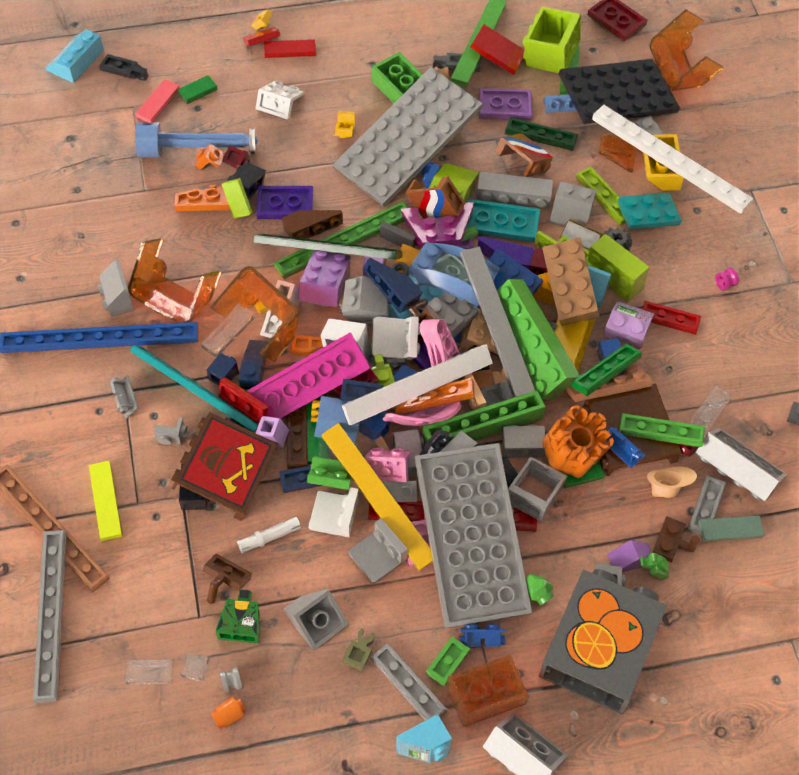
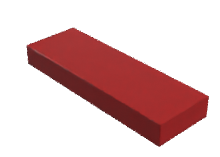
M315 39L265 41V58L316 56Z
M648 301L644 302L642 310L654 314L651 323L694 335L697 334L701 319L700 315Z
M227 378L220 380L218 397L258 424L262 416L267 417V405Z

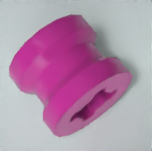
M728 268L725 272L717 273L715 281L717 286L722 291H725L730 286L738 285L739 277L733 268Z

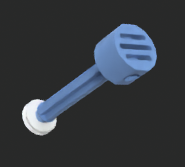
M137 123L135 130L136 153L138 157H160L161 147H207L209 144L215 147H229L231 145L244 148L249 146L250 152L254 151L256 154V144L258 143L255 128L250 129V127L249 135L243 132L161 133L159 123Z

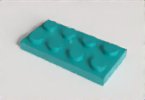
M467 199V203L473 202L474 211L471 213V219L466 228L475 226L479 235L535 242L540 209Z

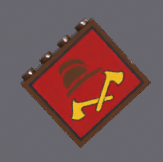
M209 412L207 418L202 417L197 427L200 429L199 434H194L189 443V446H192L190 452L185 451L180 461L183 464L181 470L176 469L171 479L174 481L172 489L175 490L178 484L236 511L234 518L241 521L277 443Z

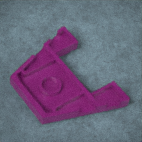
M473 202L466 203L458 217L445 216L419 219L418 207L402 208L401 211L403 219H406L407 225L414 231V235L422 248L426 242L458 246L462 244L467 224L470 222L471 213L474 211Z

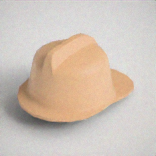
M678 466L651 471L648 473L647 479L652 484V495L654 497L672 498L679 493L681 487L694 483L697 479V474L690 468Z

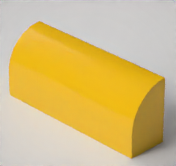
M558 318L556 323L558 326L554 332L579 373L596 318L566 326H561Z

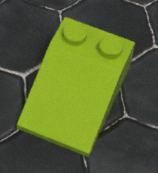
M445 162L434 176L429 188H436L442 177L449 176L459 194L467 203V199H469L478 179L479 172Z

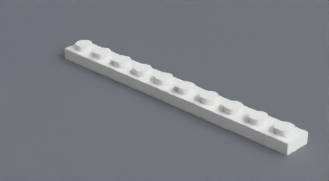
M603 105L593 114V121L740 214L752 203V197L607 106Z

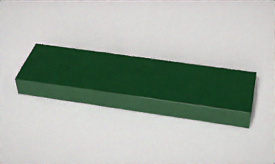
M512 117L509 118L505 129V134L507 135L522 133L531 141L570 151L574 150L578 138L576 133Z

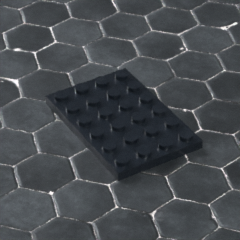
M653 59L560 69L558 74L583 124L597 123L592 120V117L603 105L626 119L678 113L680 109Z

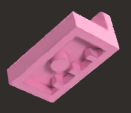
M373 448L366 454L365 460L381 481L407 482L409 480L408 458L410 457V451H404L401 448L392 449L391 451L384 450L383 448Z

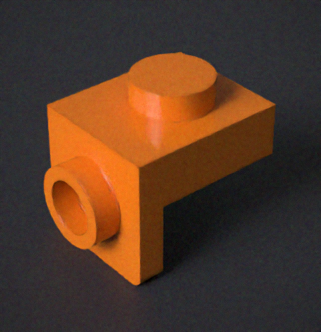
M209 144L205 149L198 151L195 167L201 170L209 162L216 167H220L225 153L214 145Z

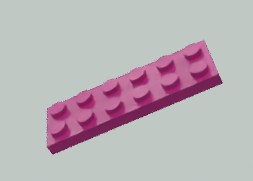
M350 332L246 392L268 406L267 417L281 419L342 385L343 379L350 380L371 367L353 334Z

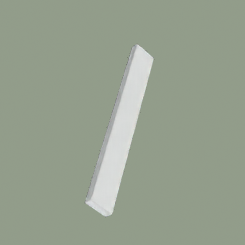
M487 345L478 346L342 405L348 424L358 423L493 364Z

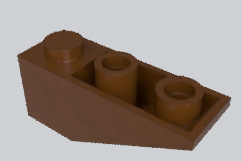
M299 210L283 217V227L287 235L304 239L319 235L324 231L343 224L342 210Z

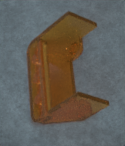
M687 9L651 39L649 45L655 63L669 89L672 91L701 87L724 69L722 65L707 56L691 68L685 50L692 44L693 37L691 32L704 21Z
M158 238L142 242L128 285L129 294L136 300L177 323L192 322L211 301L221 272L217 270L201 275L198 286L195 288L194 293L165 277L167 272L166 263L157 257L162 239Z
M247 266L237 274L210 308L227 317L237 304L244 308H251L257 301H260L283 322L278 327L275 335L259 352L263 357L275 362L296 336L300 313L299 308L258 270Z

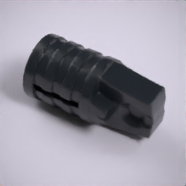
M437 429L419 455L440 452L450 439L449 432Z

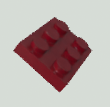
M601 0L588 9L587 12L589 17L623 41H626L646 26L648 21L620 0Z

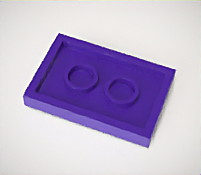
M258 186L257 219H283L284 216L299 210H313V186Z

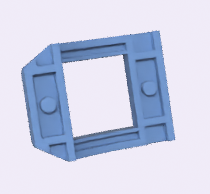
M426 242L408 270L411 276H415L418 281L417 285L420 287L421 285H427L443 290L462 301L463 299L467 300L476 309L479 303L471 282L466 283L452 275L432 270L442 253L461 258V251L467 249L448 244ZM485 259L492 280H494L501 268Z

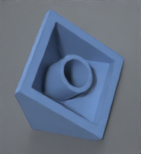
M321 396L314 437L322 438L321 434L339 423L351 441L355 443L360 422L349 425L342 405L351 401Z

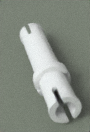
M294 517L261 532L256 531L254 535L237 541L240 552L243 554L259 546L260 548L264 547L270 541L300 530L301 526H299L298 518Z

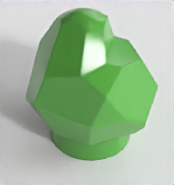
M534 574L526 577L528 595L532 601H537L541 606L554 597L551 592L553 585L549 580Z

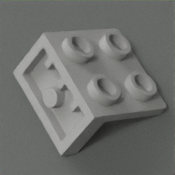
M382 518L374 523V533L348 551L349 556L373 584L408 560V549Z

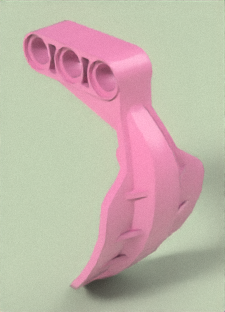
M430 319L421 322L420 332L427 346L431 367L460 355L450 330L443 319ZM458 401L400 415L386 414L382 419L385 422H395L401 425L425 426L453 417L461 409V404Z

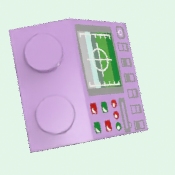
M617 301L606 324L604 336L611 339L619 338L620 342L641 349L654 314Z

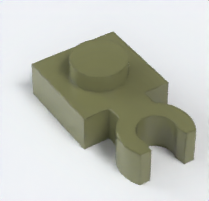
M362 628L358 632V643L351 640L342 659V663L360 671L364 670L372 653V649L367 646L373 644L375 640L374 633L371 634L370 638L364 639L362 637L364 629Z

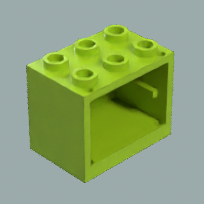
M541 7L539 13L535 15L533 25L531 24L529 27L528 35L524 36L523 46H525L523 59H525L526 67L559 73L560 69L568 68L581 41V14Z

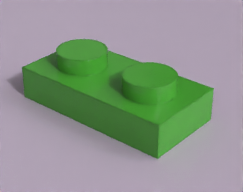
M451 637L427 669L426 674L445 687L469 654L470 648L454 637Z

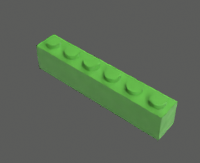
M536 390L449 418L448 420L424 426V443L426 445L437 429L449 432L450 439L448 443L461 431L474 441L503 432V427L509 425L523 426L543 419L545 405Z

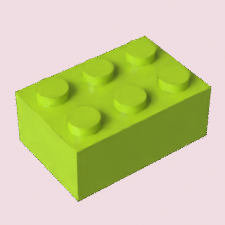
M604 234L590 246L587 261L600 270L611 273L608 287L616 292L620 298L630 302L643 290L649 271L648 265L607 234Z

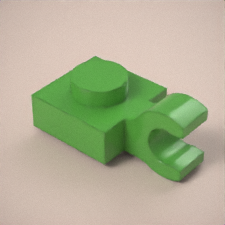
M655 552L647 555V558L640 557L641 566L650 569L652 576L660 580L670 578L668 573L669 564L665 557Z

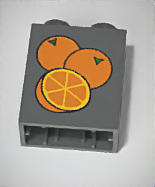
M583 569L544 658L539 677L623 715L667 605L659 602L658 595L647 588L635 587L634 590L617 584V578L607 571L596 569L591 573Z

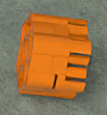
M578 405L572 406L564 417H561L560 420L558 419L542 440L550 467L576 478L583 477L601 459L614 442L613 438H610L606 443L607 439L611 436L608 431L604 430L606 428V422H604L606 418L601 413L597 415L596 412L588 415L584 408L576 414L580 407Z

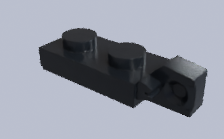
M110 54L106 55L99 66L101 71L130 79L137 78L138 80L146 81L149 76L147 68H143L138 62Z

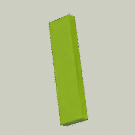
M591 166L576 173V179L585 188L596 190L595 199L619 225L626 223L617 202L619 196Z

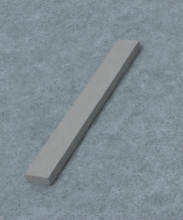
M480 246L461 251L462 261L514 397L535 391Z
M65 530L43 532L34 703L58 702L67 534Z

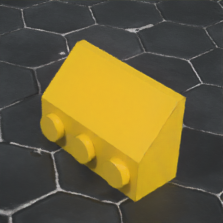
M677 134L653 135L680 152ZM643 152L647 180L662 191L681 190L684 178Z

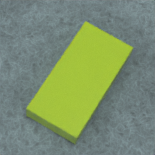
M241 179L223 182L222 187L234 219L251 215L253 212Z

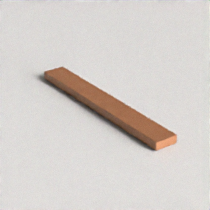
M8 464L0 469V490L42 537L44 531H66L65 562L93 593L110 579L106 572Z

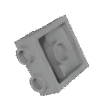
M444 292L439 298H433L422 309L423 312L425 308L431 306L439 317L446 322L453 338L479 314L478 309L473 308V305L467 300L463 299L462 301L447 292Z

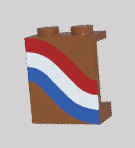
M522 133L502 137L495 150V153L499 156L518 153L526 159L529 165L523 174L525 177L547 172L551 167L550 163L553 159L550 154Z
M449 176L442 177L436 188L422 189L415 179L406 191L413 205L418 207V212L423 219L445 216L458 217L466 204Z

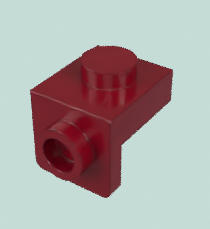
M229 145L222 162L238 169V167H242L246 162L250 163V155L245 150L242 151Z

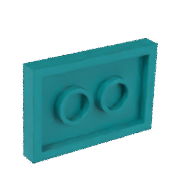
M670 193L620 196L617 201L629 230L677 226L682 221Z

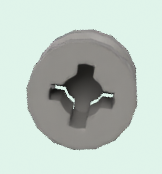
M238 667L233 668L229 672L220 671L225 694L235 688L237 690L243 689Z

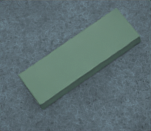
M760 516L701 519L698 522L703 542L754 539L765 536Z

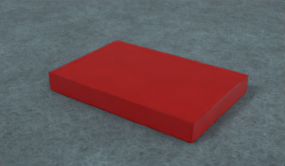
M483 24L470 46L471 49L514 75L519 67L525 51L485 24Z

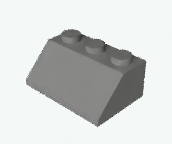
M514 711L494 728L483 745V748L493 758L501 761L510 772L517 775H554L568 757V754Z

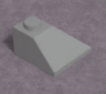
M329 589L300 596L284 608L291 623L312 650L317 649L349 625Z

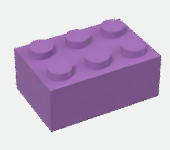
M313 250L300 280L299 301L337 307L345 288V280H348L350 275L351 256L342 253Z

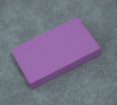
M479 89V101L483 104V108L479 111V119L509 120L512 117L520 120H532V90Z

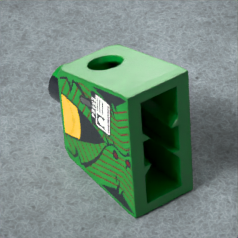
M239 590L238 600H226L215 631L218 640L260 643L258 602L251 601V591Z

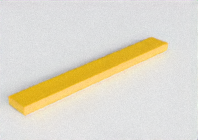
M338 423L321 434L324 441L379 517L382 518L406 546L408 557L418 571L431 564L433 559L430 547L341 425Z

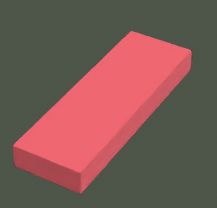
M164 79L136 112V117L152 123L177 94L180 86Z

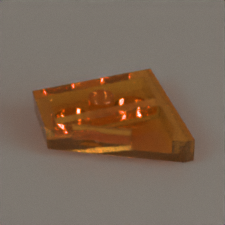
M601 134L599 154L628 172H633L636 147L620 137Z

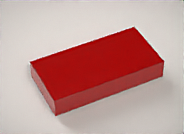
M272 27L245 36L243 40L248 46H253L281 35L279 29Z

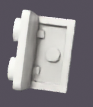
M375 317L373 319L372 355L382 354V357L405 358L407 360L416 358L420 350V344L417 343L418 335L420 334L419 317H409L407 319Z

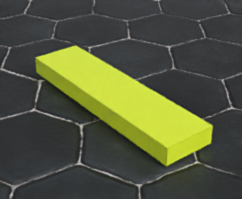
M110 461L89 465L100 540L102 542L123 537Z

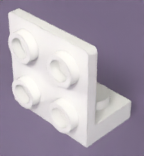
M273 81L259 89L256 109L289 119L293 101L303 96L304 92L300 91L298 87H288L280 81Z
M350 487L348 495L318 491L308 526L309 530L350 538L359 502L358 489Z

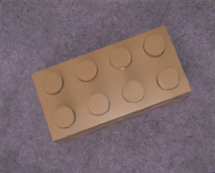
M581 237L542 247L561 326L600 317Z

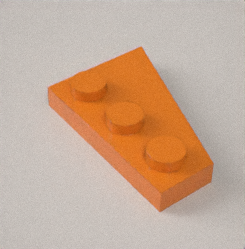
M216 184L209 185V189H193L175 194V212L231 210L222 185L216 186Z

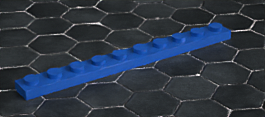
M198 322L0 333V353L198 342Z

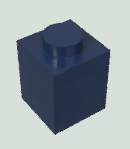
M220 353L206 369L208 379L218 386L221 379L227 378L232 381L239 372L235 358L230 355L226 356L223 353Z

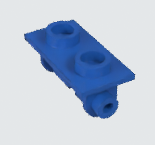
M611 427L608 429L611 436L607 439L606 443L610 438L614 440L613 445L609 449L630 468L634 467L646 456L640 448L638 449L617 428Z
M466 624L465 629H460V632H464V636H460V642L467 647H480V638H485V647H501V645H505V636H501V632H505V629L500 628V624H487V628H478L477 624Z

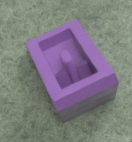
M630 540L608 553L607 556L612 566L622 567V572L643 568L640 557L647 558V555L652 552L647 543Z

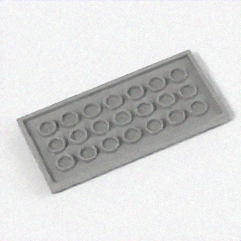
M430 67L333 164V167L385 207L483 108V104Z
M499 443L415 456L445 628L531 614L532 610Z

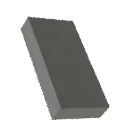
M382 222L380 225L381 238L402 247V244L415 248L416 237L387 222Z

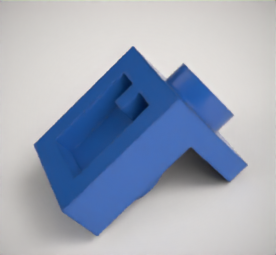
M429 162L421 170V174L424 175L423 183H425V188H429L434 176L440 170V165Z

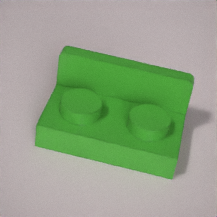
M316 456L312 458L307 483L349 490L352 478L339 460Z

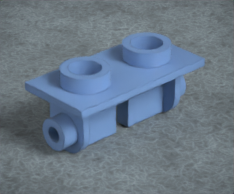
M569 94L549 95L544 98L545 113L577 111Z

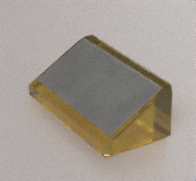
M569 219L559 240L563 235L569 239L581 237L583 248L589 251L590 246L602 237V233Z

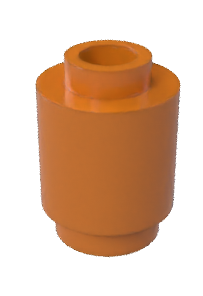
M232 696L215 707V711L211 715L220 729L224 726L227 728L245 716L243 711L246 708L240 698L235 700Z

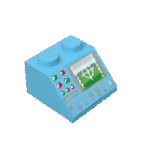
M437 714L398 735L396 738V750L400 755L431 763L435 760L440 762L449 756L452 738Z

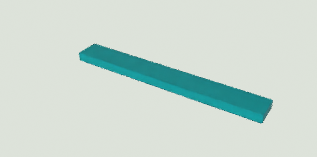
M137 345L132 346L130 352L256 433L258 423L145 348Z

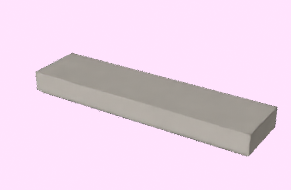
M388 643L371 656L374 664L425 721L437 714L441 717L447 712V708Z

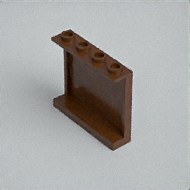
M656 383L652 384L653 386L587 399L585 404L582 405V408L588 412V415L596 412L597 415L601 413L606 418L604 421L606 422V428L604 429L606 431L611 427L617 428L618 431L620 430L622 413L669 420ZM624 435L646 455L636 465L668 459L670 464L679 461L682 452L677 443ZM610 449L600 459L601 468L605 469L607 476L611 475L613 469L629 467Z

